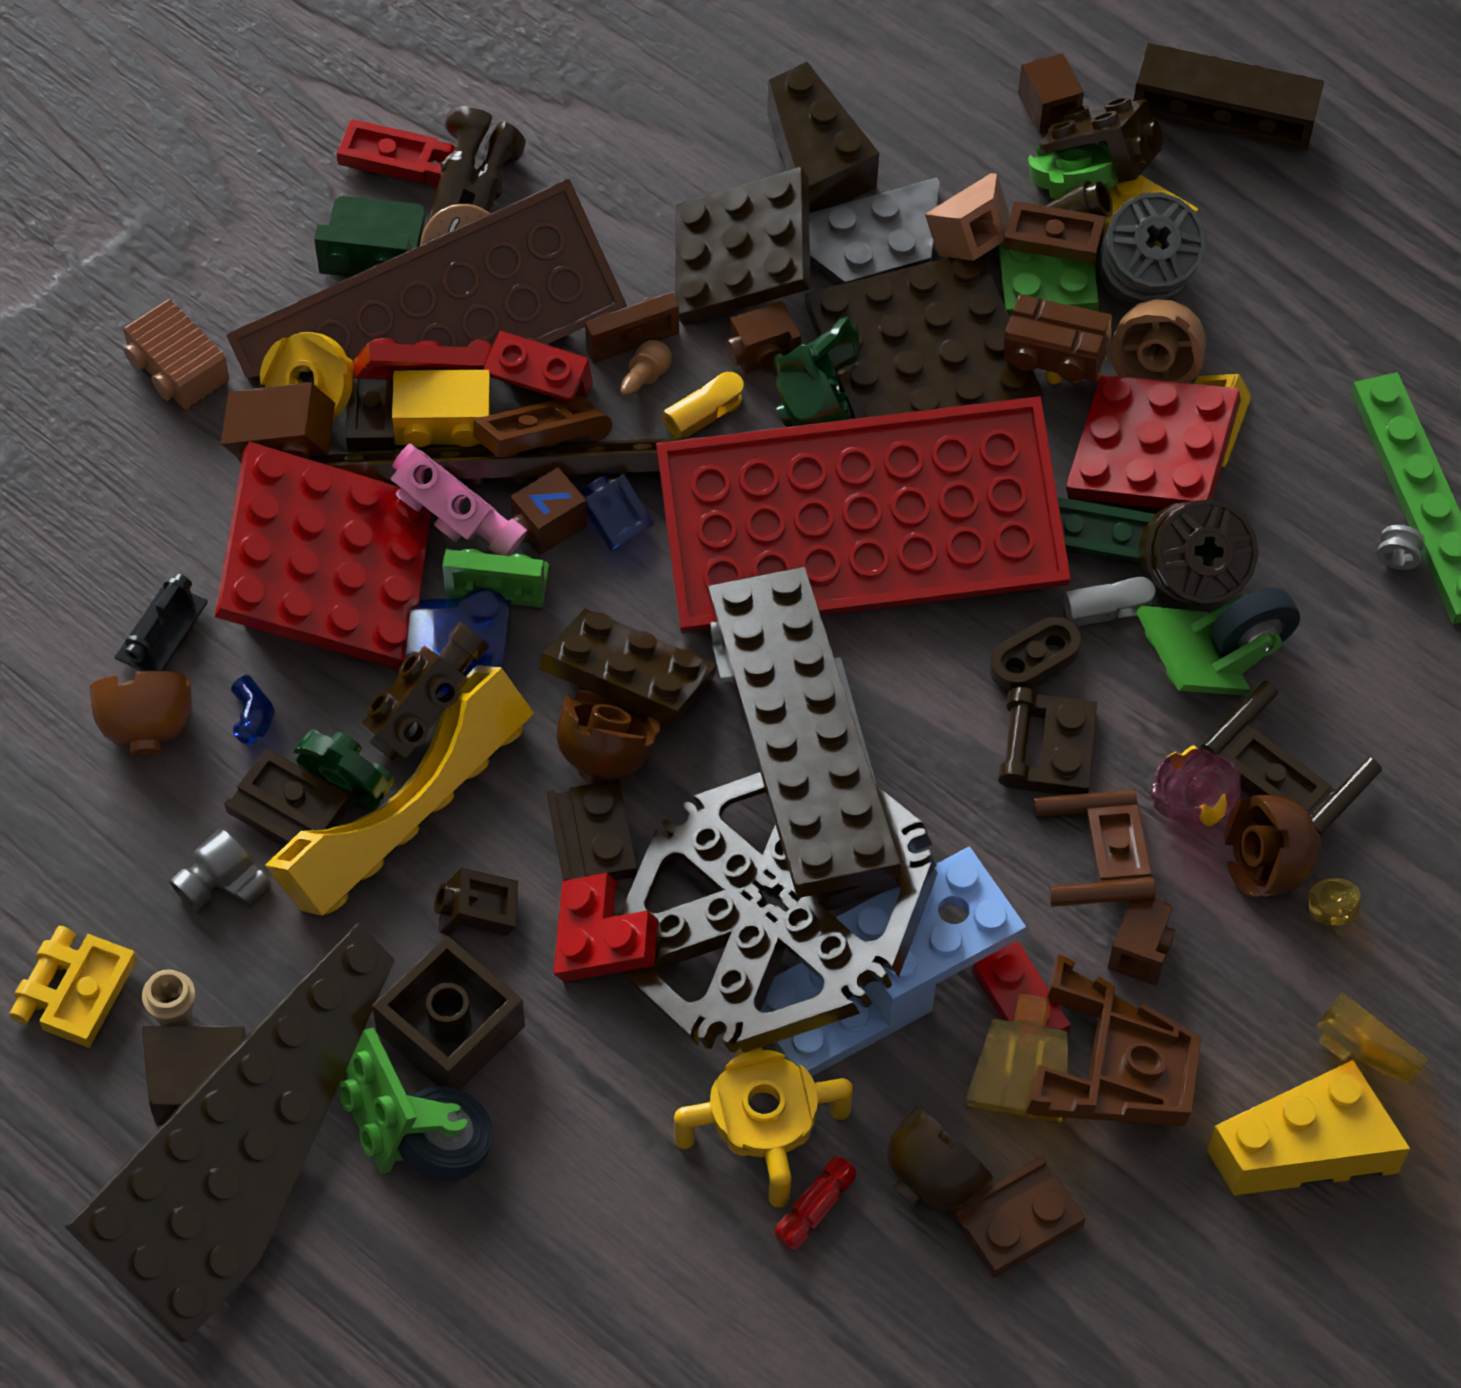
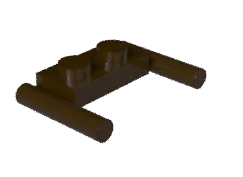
M1263 681L1201 744V750L1208 758L1217 759L1220 762L1218 768L1253 795L1288 797L1300 804L1308 811L1321 836L1381 773L1382 768L1375 759L1367 757L1336 790L1333 789L1329 783L1254 727L1249 726L1278 695L1277 688L1271 682Z

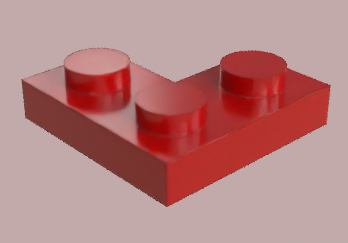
M608 873L562 881L553 974L563 982L654 966L658 919L648 910L614 916L617 881Z

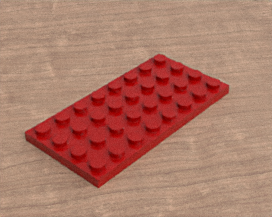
M1041 396L656 443L681 633L711 630L710 622H716L709 600L708 586L801 567L806 569L820 616L1067 586L1070 584L1069 565Z

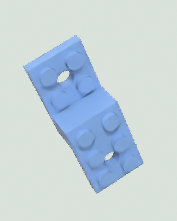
M970 846L937 863L935 869L938 874L899 978L894 971L883 967L892 982V986L889 989L876 981L867 984L864 991L872 1002L868 1008L858 1004L854 997L848 999L854 1002L860 1014L772 1043L779 1053L785 1055V1059L790 1060L799 1067L801 1064L813 1077L932 1012L937 983L1025 936L1026 925ZM900 887L883 892L837 916L836 919L861 940H876L886 930L900 893ZM949 905L957 906L966 912L967 919L959 924H950L941 919L939 911ZM801 962L774 977L761 1012L769 1013L811 999L822 991L824 982Z

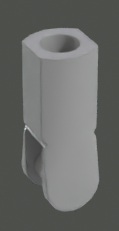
M1135 577L1113 583L1112 585L1104 584L1066 591L1063 599L1066 619L1078 627L1110 621L1115 618L1138 617L1136 611L1141 606L1151 607L1155 595V586L1153 582L1145 577Z

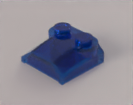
M488 588L473 590L465 595L464 598L419 600L418 604L413 605L410 610L405 659L410 654L419 652L423 645H426L439 655L450 641L447 637L448 634L461 621L491 645L479 662L474 659L463 672V675L466 677L476 666L501 667L506 673L512 615L511 600H506L501 593ZM445 683L440 691L448 692V683Z

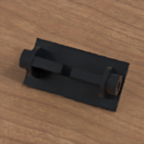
M176 574L174 578L166 579L115 655V659L141 671H163L207 605L208 600L191 593L192 582L184 575Z

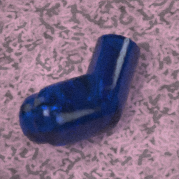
M244 675L238 678L231 686V692L243 706L239 716L240 721L236 722L233 726V734L241 743L253 745L258 737H264L269 731L275 710L272 702L250 675Z

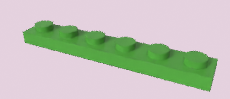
M1398 372L1355 381L1350 392L1409 527L1418 530L1424 536L1425 542L1420 552L1452 625L1461 623L1460 509Z

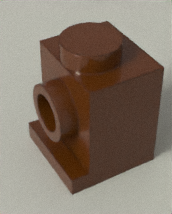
M781 300L730 318V338L725 340V345L734 366L740 365L746 374L758 369L774 367V356L778 354L788 355L800 346L801 334Z
M1156 897L1153 899L1130 900L1112 946L1108 969L1155 986L1157 985L1164 959L1168 955L1176 929L1167 927L1172 913L1170 904Z

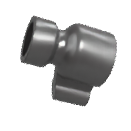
M218 829L195 850L192 868L182 869L169 881L178 896L195 911H198L211 899V891L214 888H220L240 902L250 905L272 884L269 878L253 864L250 856L240 844L222 829Z

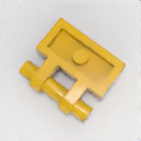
M58 926L51 939L43 941L36 954L39 961L29 979L21 980L14 993V997L17 1000L9 1016L14 1021L26 1025L35 1009H45L39 1021L43 1031L90 1048L136 964L137 958L135 951L91 934H87L78 951L72 949L70 946L76 934L69 928ZM57 970H67L57 990L48 987Z

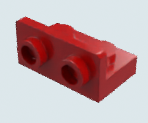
M501 330L484 366V370L490 371L491 378L567 402L573 401L575 395H582L587 399L593 385L588 358Z

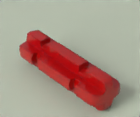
M840 1156L833 1157L822 1170L824 1172L822 1177L817 1176L791 1207L793 1209L791 1214H785L776 1225L774 1236L785 1247L791 1250L798 1249L809 1236L807 1234L809 1229L814 1230L839 1200V1191L845 1192L855 1180L856 1169Z

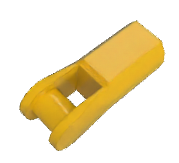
M724 372L703 386L702 389H698L665 409L662 421L666 429L674 438H688L714 422L715 419L736 410L742 402L741 393L744 387L742 378L737 373Z

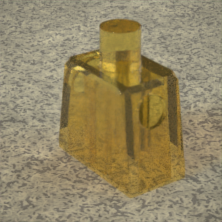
M1020 994L1018 995L1014 1022L993 1019L968 1089L965 1107L1065 1124L1067 1118L1035 1116L1025 1113L1031 1079L1038 1065L1068 1074L1067 1032L1046 1028L1049 999L1036 995Z

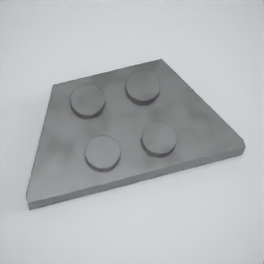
M938 178L809 213L810 267L815 271L824 273L828 281L836 286L931 262L933 238L925 214L937 207L940 184Z

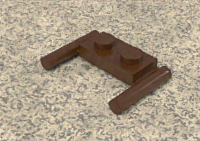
M1135 789L1034 798L1036 818L1087 813V825L1098 882L1049 886L1051 907L1155 898L1154 878H1152Z

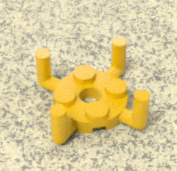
M762 1047L743 1053L741 1048L736 1051L737 1057L733 1058L725 1066V1070L715 1080L711 1089L710 1102L681 1107L675 1112L674 1142L679 1148L688 1149L695 1143V1127L713 1124L719 1136L727 1143L728 1148L733 1153L740 1156L765 1157L770 1178L769 1202L774 1207L782 1208L789 1203L791 1190V1172L786 1153L804 1144L809 1139L815 1124L818 1104L831 1102L830 1114L837 1120H844L850 1116L853 1085L845 1078L815 1083L810 1073L801 1064L799 1067L790 1060L785 1059V1055L773 1050H763ZM768 1093L778 1100L779 1106L771 1113L761 1114L750 1107L749 1100L756 1094Z

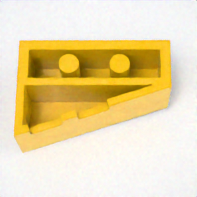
M1351 1060L1215 1125L1207 1152L1235 1196L1300 1187L1303 1182L1332 1179L1333 1182L1348 1181L1351 1176L1382 1172V1176L1399 1174L1410 1147L1354 1060Z

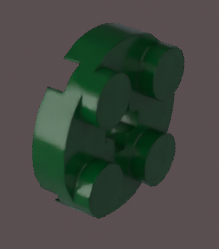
M311 729L303 736L294 749V753L299 754L296 762L300 767L331 785L352 793V804L363 809H378L395 781V777L387 769L376 763H370L359 754L362 750L360 744L342 732H336L330 738L317 730Z

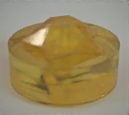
M1340 878L1324 879L1314 884L1309 890V912L1320 923L1343 925L1352 922L1360 914L1361 893L1359 888L1350 881Z

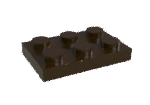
M584 608L543 652L539 669L674 727L713 681L717 664L701 658L693 651L680 649L656 639L655 636L648 632L637 631L616 622L604 613L593 612Z

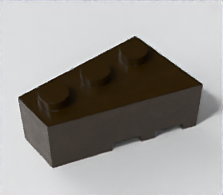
M804 62L768 79L767 115L779 156L783 159L786 171L801 167L809 177V213L843 204L877 188L879 152L810 64Z

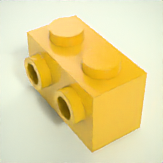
M489 370L394 371L392 421L395 445L412 444L414 447L458 445L461 447H471L476 444H482L473 436L474 419L491 415L492 396Z

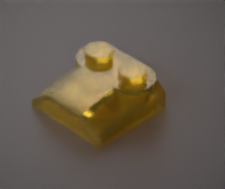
M1341 992L1316 1025V1027L1324 1032L1318 1042L1344 1062L1352 1054L1370 1067L1407 1085L1411 1083L1429 1060L1343 992Z

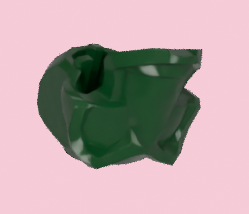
M849 317L839 319L831 330L813 342L801 344L788 355L778 354L774 356V367L778 374L776 386L782 403L777 405V411L785 427L849 420L851 411L848 401L850 399L847 392H841L837 376L838 370L855 363L859 358V331L857 325L853 324Z

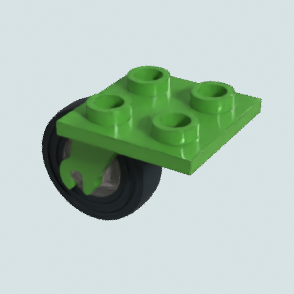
M1279 588L1263 589L1248 595L1246 593L1242 594L1210 614L1201 611L1141 606L1136 611L1145 628L1146 638L1155 647L1166 667V674L1169 680L1177 687L1178 691L1245 696L1251 690L1242 674L1263 657L1277 651L1282 643L1293 634L1300 622V613L1292 597L1285 590Z
M374 1027L363 1031L339 1084L338 1092L345 1111L352 1113L360 1130L359 1136L363 1151L368 1157L373 1158L380 1175L389 1173L395 1161H405L417 1173L437 1181H456L475 1172L482 1165L490 1151L493 1138L492 1123L484 1107L468 1093L447 1086L429 1087L417 1092L413 1096L406 1095Z

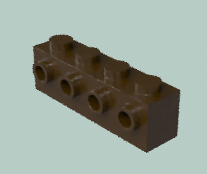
M1147 43L1136 82L1133 101L1147 99L1152 117L1308 150L1324 80L1226 60L1216 56L1184 51L1170 46Z

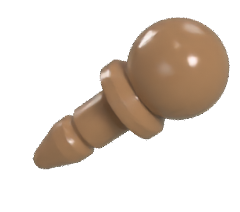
M648 340L638 347L635 355L629 362L630 372L622 380L621 395L628 396L636 393L643 384L654 383L660 375L669 370L672 363V354L665 343L659 340Z

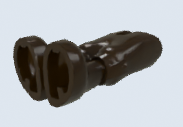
M456 107L448 112L445 119V128L453 138L458 140L457 150L449 154L440 164L441 176L435 192L430 219L440 210L456 204H471L489 212L493 201L502 194L503 179L500 171L504 163L518 161L524 153L526 140L515 126L507 122H499L491 128L485 143L486 155L482 165L476 170L474 167L475 157L483 138L488 132L492 115L484 110L471 107Z

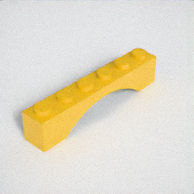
M476 666L466 676L469 680L460 690L456 703L447 707L439 716L430 746L414 774L393 797L375 811L351 823L325 830L299 832L265 864L300 911L324 916L339 909L348 899L347 893L360 880L373 876L381 869L384 864L383 858L396 846L411 840L419 831L420 827L418 825L431 812L444 808L452 801L455 795L453 791L466 779L480 774L488 766V758L500 746L513 742L523 732L522 725L535 713L501 667Z

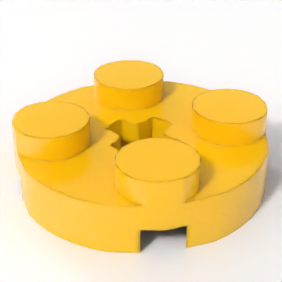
M300 332L289 338L283 337L275 342L268 350L262 362L260 385H265L266 388L301 384L303 381L298 378L300 372L312 370L314 385L335 402L334 421L344 410L351 396L352 381L355 379L353 361L346 356L343 348L336 341L319 333Z

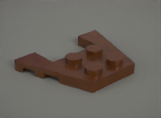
M1058 954L1051 969L1046 1000L1098 1018L1088 1081L1038 1065L1031 1079L1025 1113L1035 1116L1185 1126L1192 1113L1201 1037L1142 1003L1139 1009L1114 995V985L1099 976L1095 982H1092L1073 970L1076 964L1074 961Z

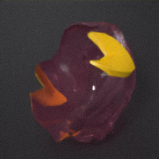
M1193 745L1182 754L1174 752L1160 761L1154 770L1152 789L1149 795L1152 798L1153 808L1162 816L1184 825L1212 826L1221 818L1227 816L1232 811L1236 802L1240 800L1242 776L1234 762Z

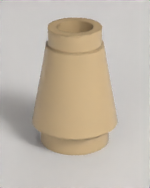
M169 969L161 970L152 975L142 991V1001L147 1011L161 1026L191 1025L195 988L190 978L181 972Z

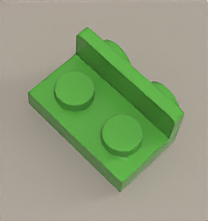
M464 549L461 551L445 550L442 567L446 597L543 608L549 575L548 562L532 559L522 554L503 556L485 554L476 549Z

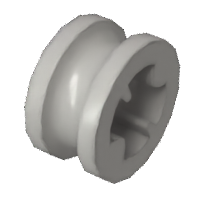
M1387 526L1381 534V544H1379L1377 551L1378 559L1383 564L1399 570H1408L1418 566L1421 560L1420 551H1422L1425 542L1424 536L1418 530L1409 526Z

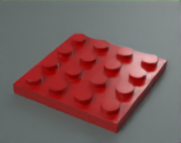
M249 442L243 452L215 618L399 670L404 660L412 652L431 511L423 506L417 512L396 495L401 487Z

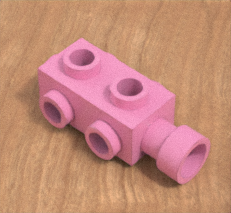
M408 444L395 459L392 467L397 471L391 477V480L401 487L396 495L417 512L425 506L439 517L434 525L453 541L457 542L461 536L466 540L474 541L479 535L490 544L488 549L494 554L510 556L528 533V530L513 518L509 521L506 520L479 495L412 444ZM428 469H431L433 477L429 483L425 484L424 474ZM469 498L471 509L468 513L463 514L461 509L462 503Z

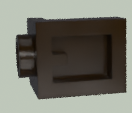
M461 867L446 884H441L437 891L434 910L436 914H440L439 933L450 935L459 924L508 935L516 927L518 881Z

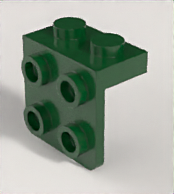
M349 196L336 198L329 225L318 224L314 238L319 273L352 277L418 247L425 220L424 208L419 204Z

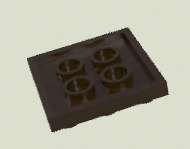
M801 167L676 204L675 299L679 304V321L683 325L810 289L809 177Z

